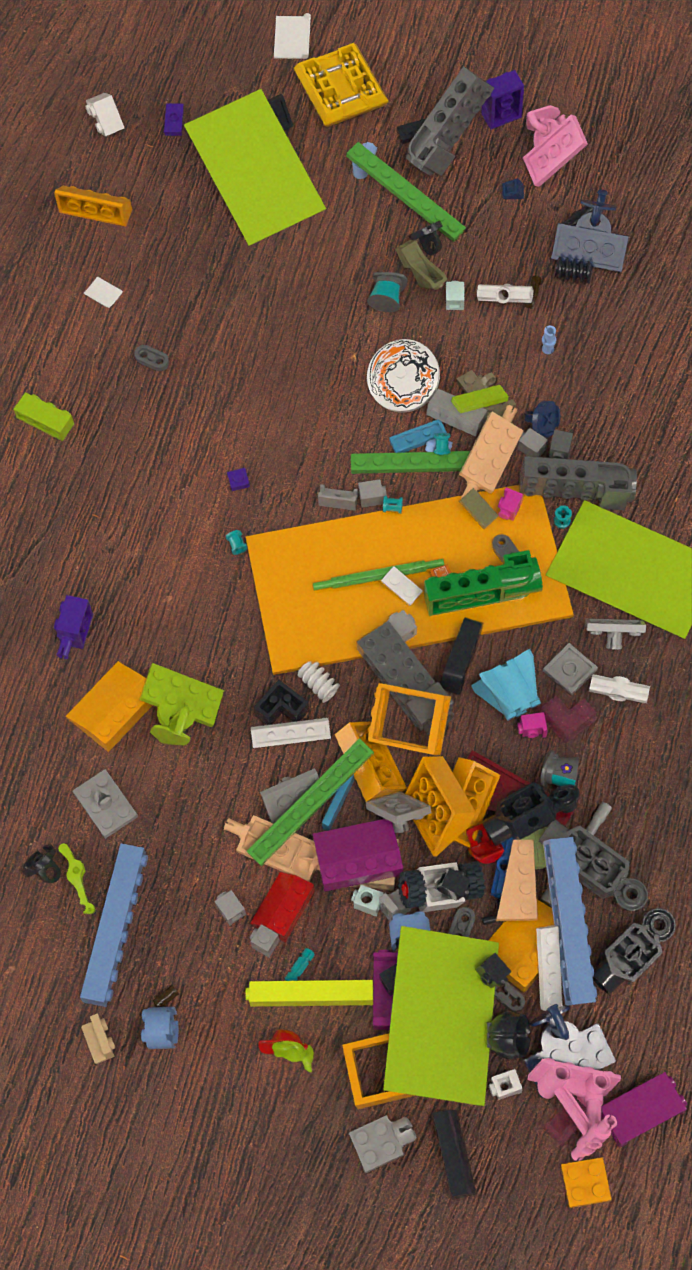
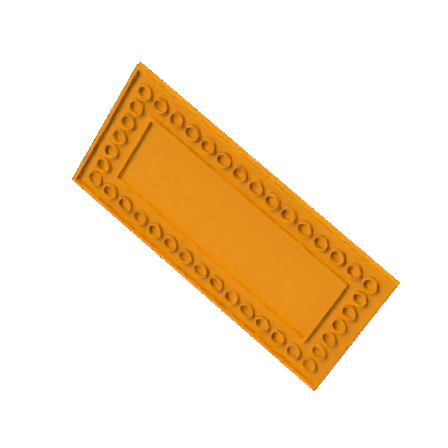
M519 485L507 487L519 492ZM506 487L494 489L491 494L487 491L478 492L498 515L500 512L498 504L500 499L504 497ZM523 494L522 504L513 521L503 519L498 515L485 529L480 526L459 502L461 496L403 506L402 514L395 511H386L384 513L382 510L246 536L273 675L298 671L304 664L310 661L312 664L319 662V666L363 658L357 650V641L386 623L393 613H399L402 610L407 615H412L417 626V635L405 642L410 649L456 640L465 617L484 623L481 635L572 618L574 614L566 585L546 576L557 554V549L543 496H526ZM500 534L507 535L519 552L529 550L531 558L536 557L543 585L541 592L531 593L521 599L434 616L428 615L424 598V580L431 577L430 570L435 568L426 569L425 572L405 575L423 590L411 606L383 584L381 580L335 589L333 587L315 591L313 589V583L331 580L332 577L422 560L427 562L443 559L444 565L448 564L451 572L457 574L464 573L469 569L479 570L490 565H503L492 548L494 537ZM500 541L499 544L503 545L505 542Z

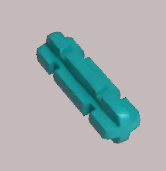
M305 948L302 952V957L298 958L290 969L291 972H288L285 981L298 980L297 977L301 976L309 964L308 961H311L315 955L312 950Z

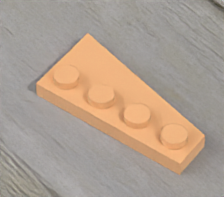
M513 840L496 921L537 920L534 840Z

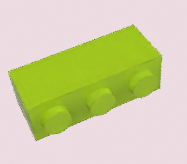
M25 392L14 408L17 419L61 441L64 440L74 425L72 415L68 411L60 410L54 404L46 403L34 394L30 395Z

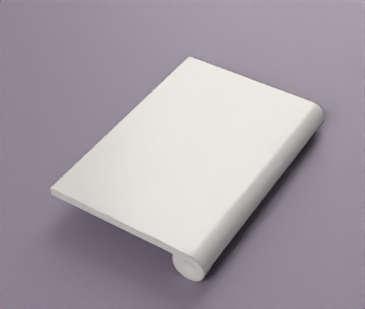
M305 13L304 16H276L274 58H308L311 19L309 13Z

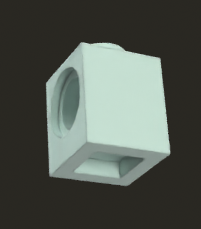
M446 282V310H464V282Z
M360 885L359 890L355 889L351 901H354V909L377 916L380 909L379 897L383 895V892ZM368 896L372 898V901L370 903H363L361 899Z

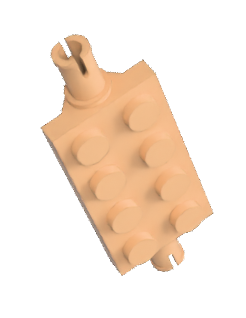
M507 405L502 417L494 412L489 414L459 473L467 481V487L461 499L473 488L476 491L480 489L485 490L490 494L494 491L523 433L522 429L511 423L517 413L516 408L512 410L513 406Z
M254 815L251 821L245 825L228 818V824H225L224 830L238 835L241 840L236 851L253 859L247 853V850L273 823ZM296 833L264 863L281 872L297 875L310 882L316 870L320 871L314 841Z

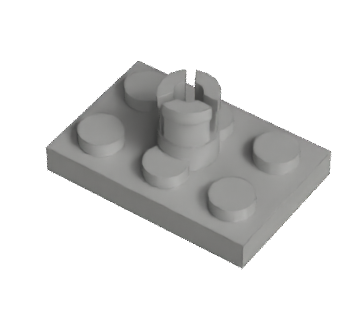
M585 618V627L587 631H590V634L599 635L602 634V631H607V649H622L623 632H628L632 636H640L641 633H646V624L643 620Z
M315 768L294 778L284 777L282 778L283 782L279 781L278 785L260 792L271 823L274 824L319 779Z
M106 769L73 790L74 795L105 839L138 817Z
M400 791L366 801L367 810L393 822L395 833L408 831L407 821L422 819L425 815L431 814L430 805Z

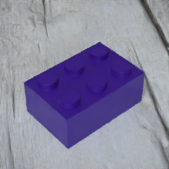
M516 71L505 72L498 77L488 79L486 82L493 86L494 90L482 105V116L490 130L522 118L524 84Z

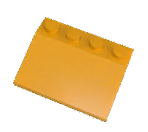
M118 661L66 715V718L109 752L153 706L140 700L146 678Z
M423 757L405 794L431 806V814L425 815L422 819H413L432 855L438 856L469 827L476 812L444 757Z
M536 899L537 920L506 921L488 940L499 942L498 956L512 971L506 977L509 979V982L523 993L539 977L536 928L554 925L552 908Z

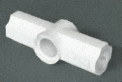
M479 284L477 298L478 301L531 303L533 289L532 286ZM502 290H506L509 296L504 297L502 295Z
M593 674L589 692L608 695L616 701H625L627 699L647 704L650 686L630 682V680L624 677L608 678Z

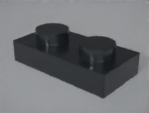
M427 118L397 126V133L401 143L411 142Z

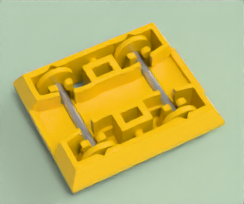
M355 43L338 48V50L323 56L300 62L294 67L310 100L327 127L383 107L389 102Z

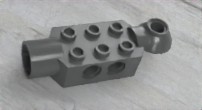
M556 819L548 826L538 842L543 845V841L549 839L573 837V841L577 846V853L575 855L576 862H578L580 867L578 874L580 883L602 899L613 895L617 903L626 910L635 911L641 909L648 900L646 886L637 879L626 878L629 871L628 860L581 826L569 830ZM632 892L635 895V899H629L626 893Z

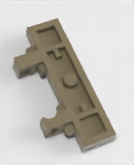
M473 370L457 378V383L464 393L488 388L496 381V377L492 372L483 377L482 375L477 377ZM511 399L503 405L499 403L484 407V409L488 410L486 420L491 412L502 417L507 405L513 406V410L516 408V403Z

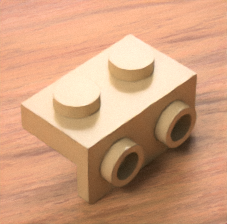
M97 1013L90 1016L92 1022L81 1027L95 1064L115 1057L112 1051L115 1049L112 1037L108 1038L105 1032L108 1030L104 1018L100 1019Z

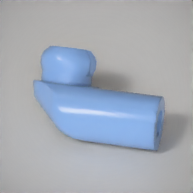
M436 439L427 441L425 447L426 452H434ZM448 441L449 449L451 450L453 442Z

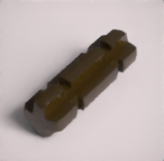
M533 276L530 286L533 289V298L531 303H525L526 308L533 309L541 284L540 276Z

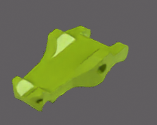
M63 843L58 849L69 862L67 879L78 892L79 904L86 906L83 913L93 914L96 909L93 904L88 902L83 884V876L86 872L84 864L76 860L70 847Z

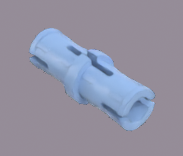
M551 325L547 326V328L545 327L544 335L542 336V351L545 354H551L556 344V328Z

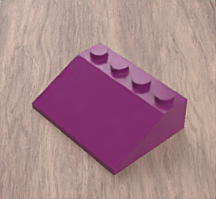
M382 819L313 834L324 892L398 877L403 872L393 824L389 820Z

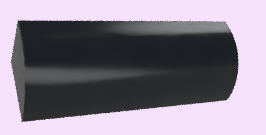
M457 1110L433 1113L452 1200L476 1195L477 1192Z

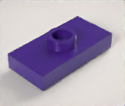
M166 103L165 136H182L184 104Z

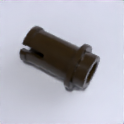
M170 985L160 995H155V999L152 1001L156 1007H166L179 993L173 985Z

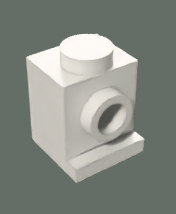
M515 1069L491 1077L492 1084H489L492 1096H497L498 1100L522 1093V1086ZM502 1084H507L508 1089L502 1090L500 1086Z

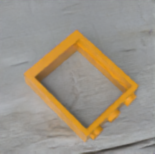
M378 683L374 694L376 698L375 706L371 710L372 722L368 728V742L432 755H441L451 696ZM390 691L436 700L428 746L382 737Z
M389 1034L342 1045L354 1103L357 1109L416 1096L391 1091L367 1097L363 1095L354 1051L388 1043Z

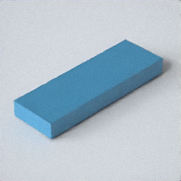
M435 420L389 437V441L395 453H404L426 445L427 441L435 439V433L447 432L442 421Z
M354 774L337 790L322 821L324 830H331L352 787Z

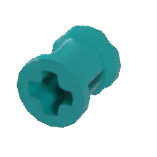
M435 433L436 449H434V453L439 455L449 454L448 438H450V434Z
M384 496L383 512L395 511L402 514L403 497L397 499Z
M559 506L555 511L554 524L560 529L567 528L571 523L572 511L568 506Z
M240 530L232 531L225 537L230 542L233 555L241 554L248 549L247 545L243 542Z

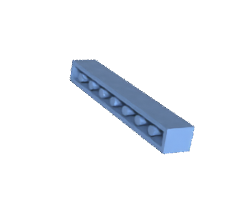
M573 837L549 839L543 841L554 925L558 926L560 967L565 1005L596 1002L597 990L593 985L592 978L594 976V969L590 963L591 947L587 942L588 926L584 920L585 905L581 899L583 889L578 877L580 867L578 862H576L575 855L577 853V846L573 841Z
M120 844L80 996L84 1003L107 1007L108 1001L111 1002L113 990L111 987L113 982L117 981L118 962L121 963L123 958V950L121 949L123 943H126L128 939V931L126 930L128 924H131L133 919L132 906L137 903V887L142 884V868L146 867L148 855H146L142 847Z

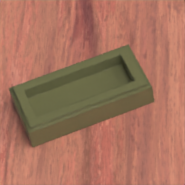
M474 488L459 500L483 529L498 517L497 513Z

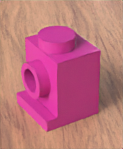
M506 487L504 497L500 499L498 504L500 508L498 515L503 519L513 521L522 504L523 494Z
M544 712L521 715L520 722L517 723L518 733L522 734V737L528 736V738H535L539 734H542V738L546 737L547 725Z

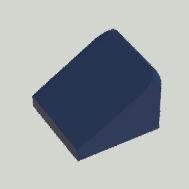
M518 178L502 183L503 199H524V184Z

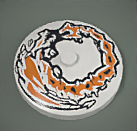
M408 339L396 340L380 348L370 361L367 371V383L374 399L384 408L401 413L417 410L428 403L435 394L440 380L439 365L432 352L423 344Z

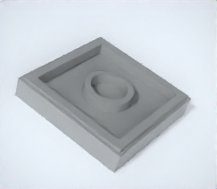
M568 643L543 668V672L572 696L597 671L598 667Z

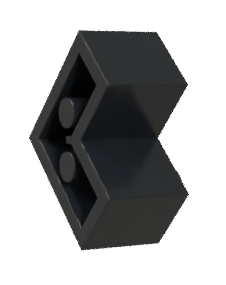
M279 679L253 707L255 716L266 725H272L282 713L293 722L301 721L310 711L309 702Z

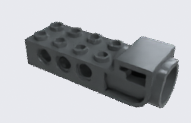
M463 66L412 138L406 158L426 174L432 176L435 172L442 176L455 158L451 148L470 125L471 120L480 111L486 99L490 97L494 87Z
M528 456L524 457L519 478V493L526 496L542 495L544 497L556 496L565 499L599 500V507L612 510H625L627 503L633 502L637 486L636 469L628 468L621 463Z
M389 621L357 641L358 652L383 684L448 696L439 682L433 680ZM390 691L392 697L419 731L424 730L427 735H430L436 700ZM452 699L450 700L446 725L454 717V713L451 711L454 705Z

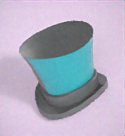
M393 272L374 273L373 279L376 285L367 299L368 305L382 312L398 311L400 309V292L407 286V277Z
M549 750L543 761L541 773L542 787H547V784H554L559 787L569 784L575 785L579 757H560L554 750Z

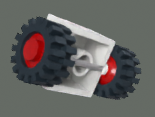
M456 862L419 867L417 870L401 872L398 879L400 882L398 888H400L399 895L401 894L402 904L405 908L419 907L421 912L457 908L465 900L482 898L485 893L483 890L485 889V879H483L484 873L481 872L482 867L477 862L459 864L460 866H457ZM449 868L459 870L465 873L467 878L471 879L468 885L470 890L465 898L462 897L455 901L435 889L443 871Z

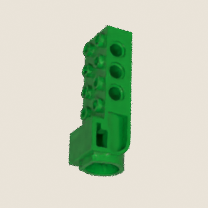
M529 550L504 555L503 565H490L484 569H469L464 573H450L443 577L433 576L424 580V598L429 616L521 599L531 593L543 590L538 561L536 557L531 558Z

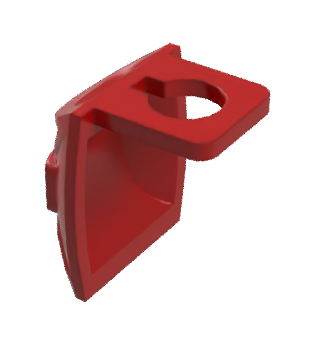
M482 823L466 830L470 844L468 851L475 860L483 864H489L502 856L504 852L503 846L501 844L498 846L494 845L492 840L489 839ZM476 830L482 831L481 842L479 843L472 838Z

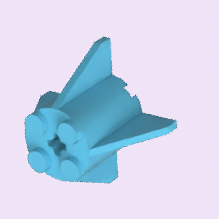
M530 649L507 661V664L499 665L491 670L480 673L481 680L471 685L474 692L504 714L507 721L514 717H519L525 714L527 709H532L541 704L537 696L534 656Z

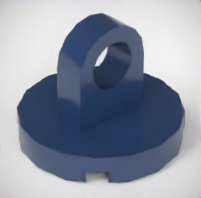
M544 400L537 405L535 410L525 412V421L531 422L533 430L543 437L552 436L555 427H558L560 424V409L555 405L554 401Z

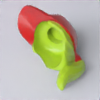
M279 1029L274 1033L272 1039L258 1042L259 1050L262 1053L274 1054L276 1057H283L291 1062L302 1061L305 1070L312 1072L313 1048L306 1043H302V1040L295 1032Z

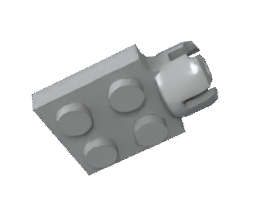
M386 1115L349 1133L366 1173L404 1156L403 1147L415 1141L416 1133L413 1131V1126L407 1117L391 1122Z

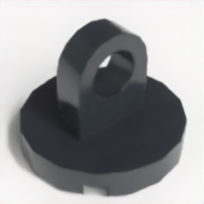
M439 220L409 234L410 240L419 238L424 251L429 255H434L442 248L436 230L443 227ZM430 241L434 242L435 250L429 247Z
M48 844L43 846L44 850L42 852L37 851L33 853L23 864L21 872L26 877L36 874L45 883H55L59 880L61 875L60 868L52 860L56 849ZM48 868H52L54 871V876L51 879L46 876Z

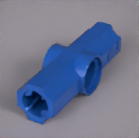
M510 838L501 843L504 852L497 861L491 895L495 898H501L507 872L502 870L500 866L503 864L508 865L513 840L518 839Z

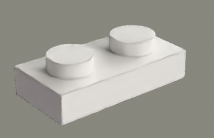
M394 566L381 580L383 584L409 606L423 591Z

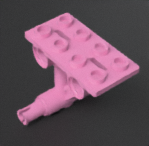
M551 1058L542 1059L529 1073L528 1080L538 1082V1092L542 1097L550 1099L556 1095L583 1136L577 1141V1147L571 1151V1157L575 1161L577 1159L582 1161L585 1156L591 1155L596 1149L602 1147V1143L611 1135V1130L617 1125V1120L613 1115L611 1117L606 1115L601 1121V1106L603 1105V1096H606L621 1080V1075L614 1074L611 1071L594 1070L592 1067H580L569 1062H557ZM572 1095H576L578 1102L586 1107V1114Z

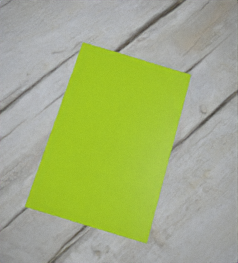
M262 89L184 124L249 246L326 209Z
M584 500L546 576L685 639L692 626V548Z
M401 926L384 1091L479 1106L485 1105L490 1048H487V1022H492L495 986L493 988L486 986L475 969L492 954L496 953L498 955L499 942Z

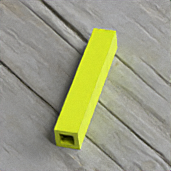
M373 980L250 981L249 988H246V1000H249L251 1007L373 1005Z

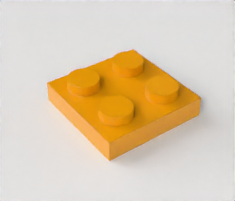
M603 1157L561 1164L569 1208L612 1200Z

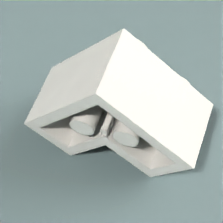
M102 93L86 100V110L89 116L92 115V117L96 118L97 123L95 125L99 133L107 136L124 129L112 95Z

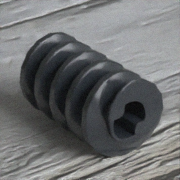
M559 256L555 277L558 274L559 280H561L565 275L566 281H568L572 276L573 282H576L579 277L581 283L587 278V283L590 284L593 266H591L589 260L584 265L582 259L577 264L575 258L569 263L568 257L562 262V258Z

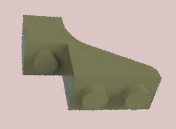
M409 240L395 248L404 268H411L419 287L436 290L441 288L443 283L448 280L446 275L426 258L416 240Z

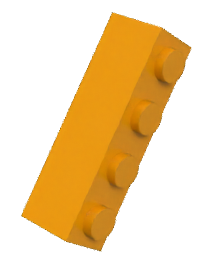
M61 186L54 192L59 213L124 227L127 226L132 212L130 199L111 196L107 193L101 194L92 190H82L74 186Z
M349 722L335 734L343 753L359 738L374 752L354 773V779L357 781L365 800L370 801L392 793L405 791L407 787L387 745L368 742V728L371 722Z
M458 757L453 774L476 812L468 827L470 828L482 823L500 774L473 760ZM465 830L453 842L470 848ZM479 830L474 831L472 835L473 840L476 839Z

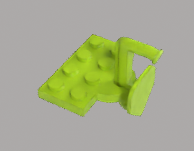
M152 663L140 696L141 701L157 706V716L161 725H154L150 733L163 744L187 745L190 742V737L184 734L183 731L188 729L194 721L209 727L214 725L224 690Z

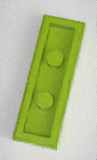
M496 385L454 396L451 402L461 414L507 402L509 396L501 385Z

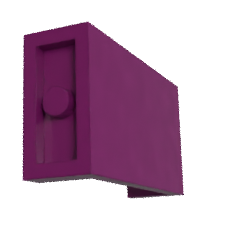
M378 950V953H374L373 1030H390L393 995L390 996L379 980L380 973L397 963L398 953H390L389 950Z
M666 1072L601 1106L602 1119L606 1115H610V1117L613 1115L617 1120V1125L611 1130V1135L619 1148L678 1114H684L687 1110L685 1098L682 1094L678 1095L675 1090V1081L671 1076H667Z

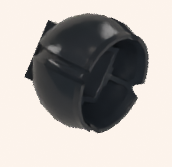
M505 1012L496 1016L491 1023L487 1022V1048H491L495 1054L505 1059L525 1057L529 1051L531 1041L527 1037L531 1030L526 1015L517 1012Z

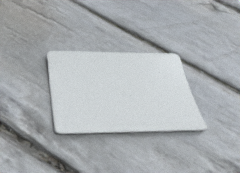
M97 277L84 294L110 308L123 291Z

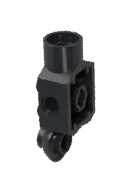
M532 782L497 803L496 814L482 821V824L495 846L510 838L521 840L555 821L556 814L560 811L563 813L574 811L578 805L579 789L575 785H563L555 789L547 797L543 787Z
M656 908L647 912L643 918L642 925L630 924L601 952L603 961L594 969L593 981L608 995L624 981L634 982L663 953L659 942L668 940L674 934L676 923L672 914L665 909ZM655 920L662 922L663 928L661 931L654 928Z

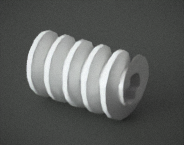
M311 661L307 662L301 667L297 675L302 678L304 683H307V686L312 689L314 694H318L319 699H323V703L327 702L335 695L340 684L332 685L335 681L334 678L327 680L330 674L328 672L322 674L324 671L323 667L317 669L319 662L314 664Z

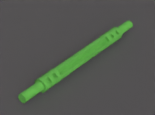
M438 559L427 562L422 560L394 567L402 574L409 575L425 572L426 569L441 567L444 565V560ZM393 566L332 577L331 580L313 583L314 591L330 587L335 589L382 580Z

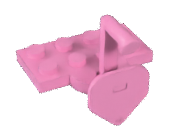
M546 106L530 111L526 116L527 129L535 131L533 140L535 147L523 159L534 186L538 187L588 145L576 116L570 115L567 119L564 114L559 116L560 110L554 106Z

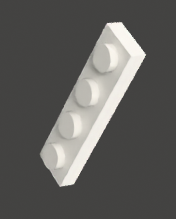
M328 718L251 727L253 748L331 739Z
M555 925L536 928L540 1006L544 1011L554 1004H558V1007L563 1006L559 929Z

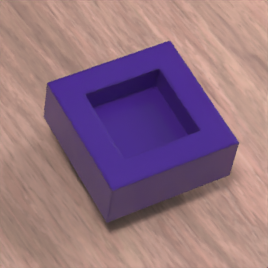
M245 468L227 472L232 491L250 487Z

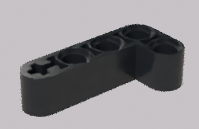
M464 618L443 673L441 686L445 691L457 695L461 694L465 675L484 623Z

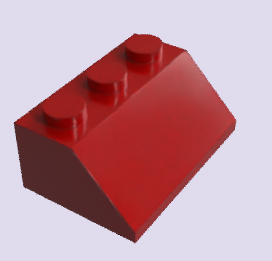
M280 872L250 924L257 928L260 925L267 927L279 934V939L286 943L315 892L314 884L297 875Z

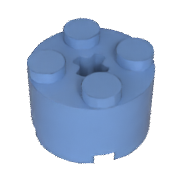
M419 911L411 915L398 913L392 916L393 920L389 923L392 950L399 949L401 926L430 931L429 919L425 916L424 912Z
M174 1006L143 1009L142 1019L145 1022V1029L141 1031L142 1042H146L149 1049H173L176 1047L174 1044L178 1042L179 1026L178 1021L174 1020L173 1015H177Z

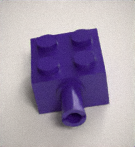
M66 595L65 601H62L60 604V617L55 620L54 629L60 640L56 656L59 658L64 656V659H68L71 647L84 648L93 618L89 600Z

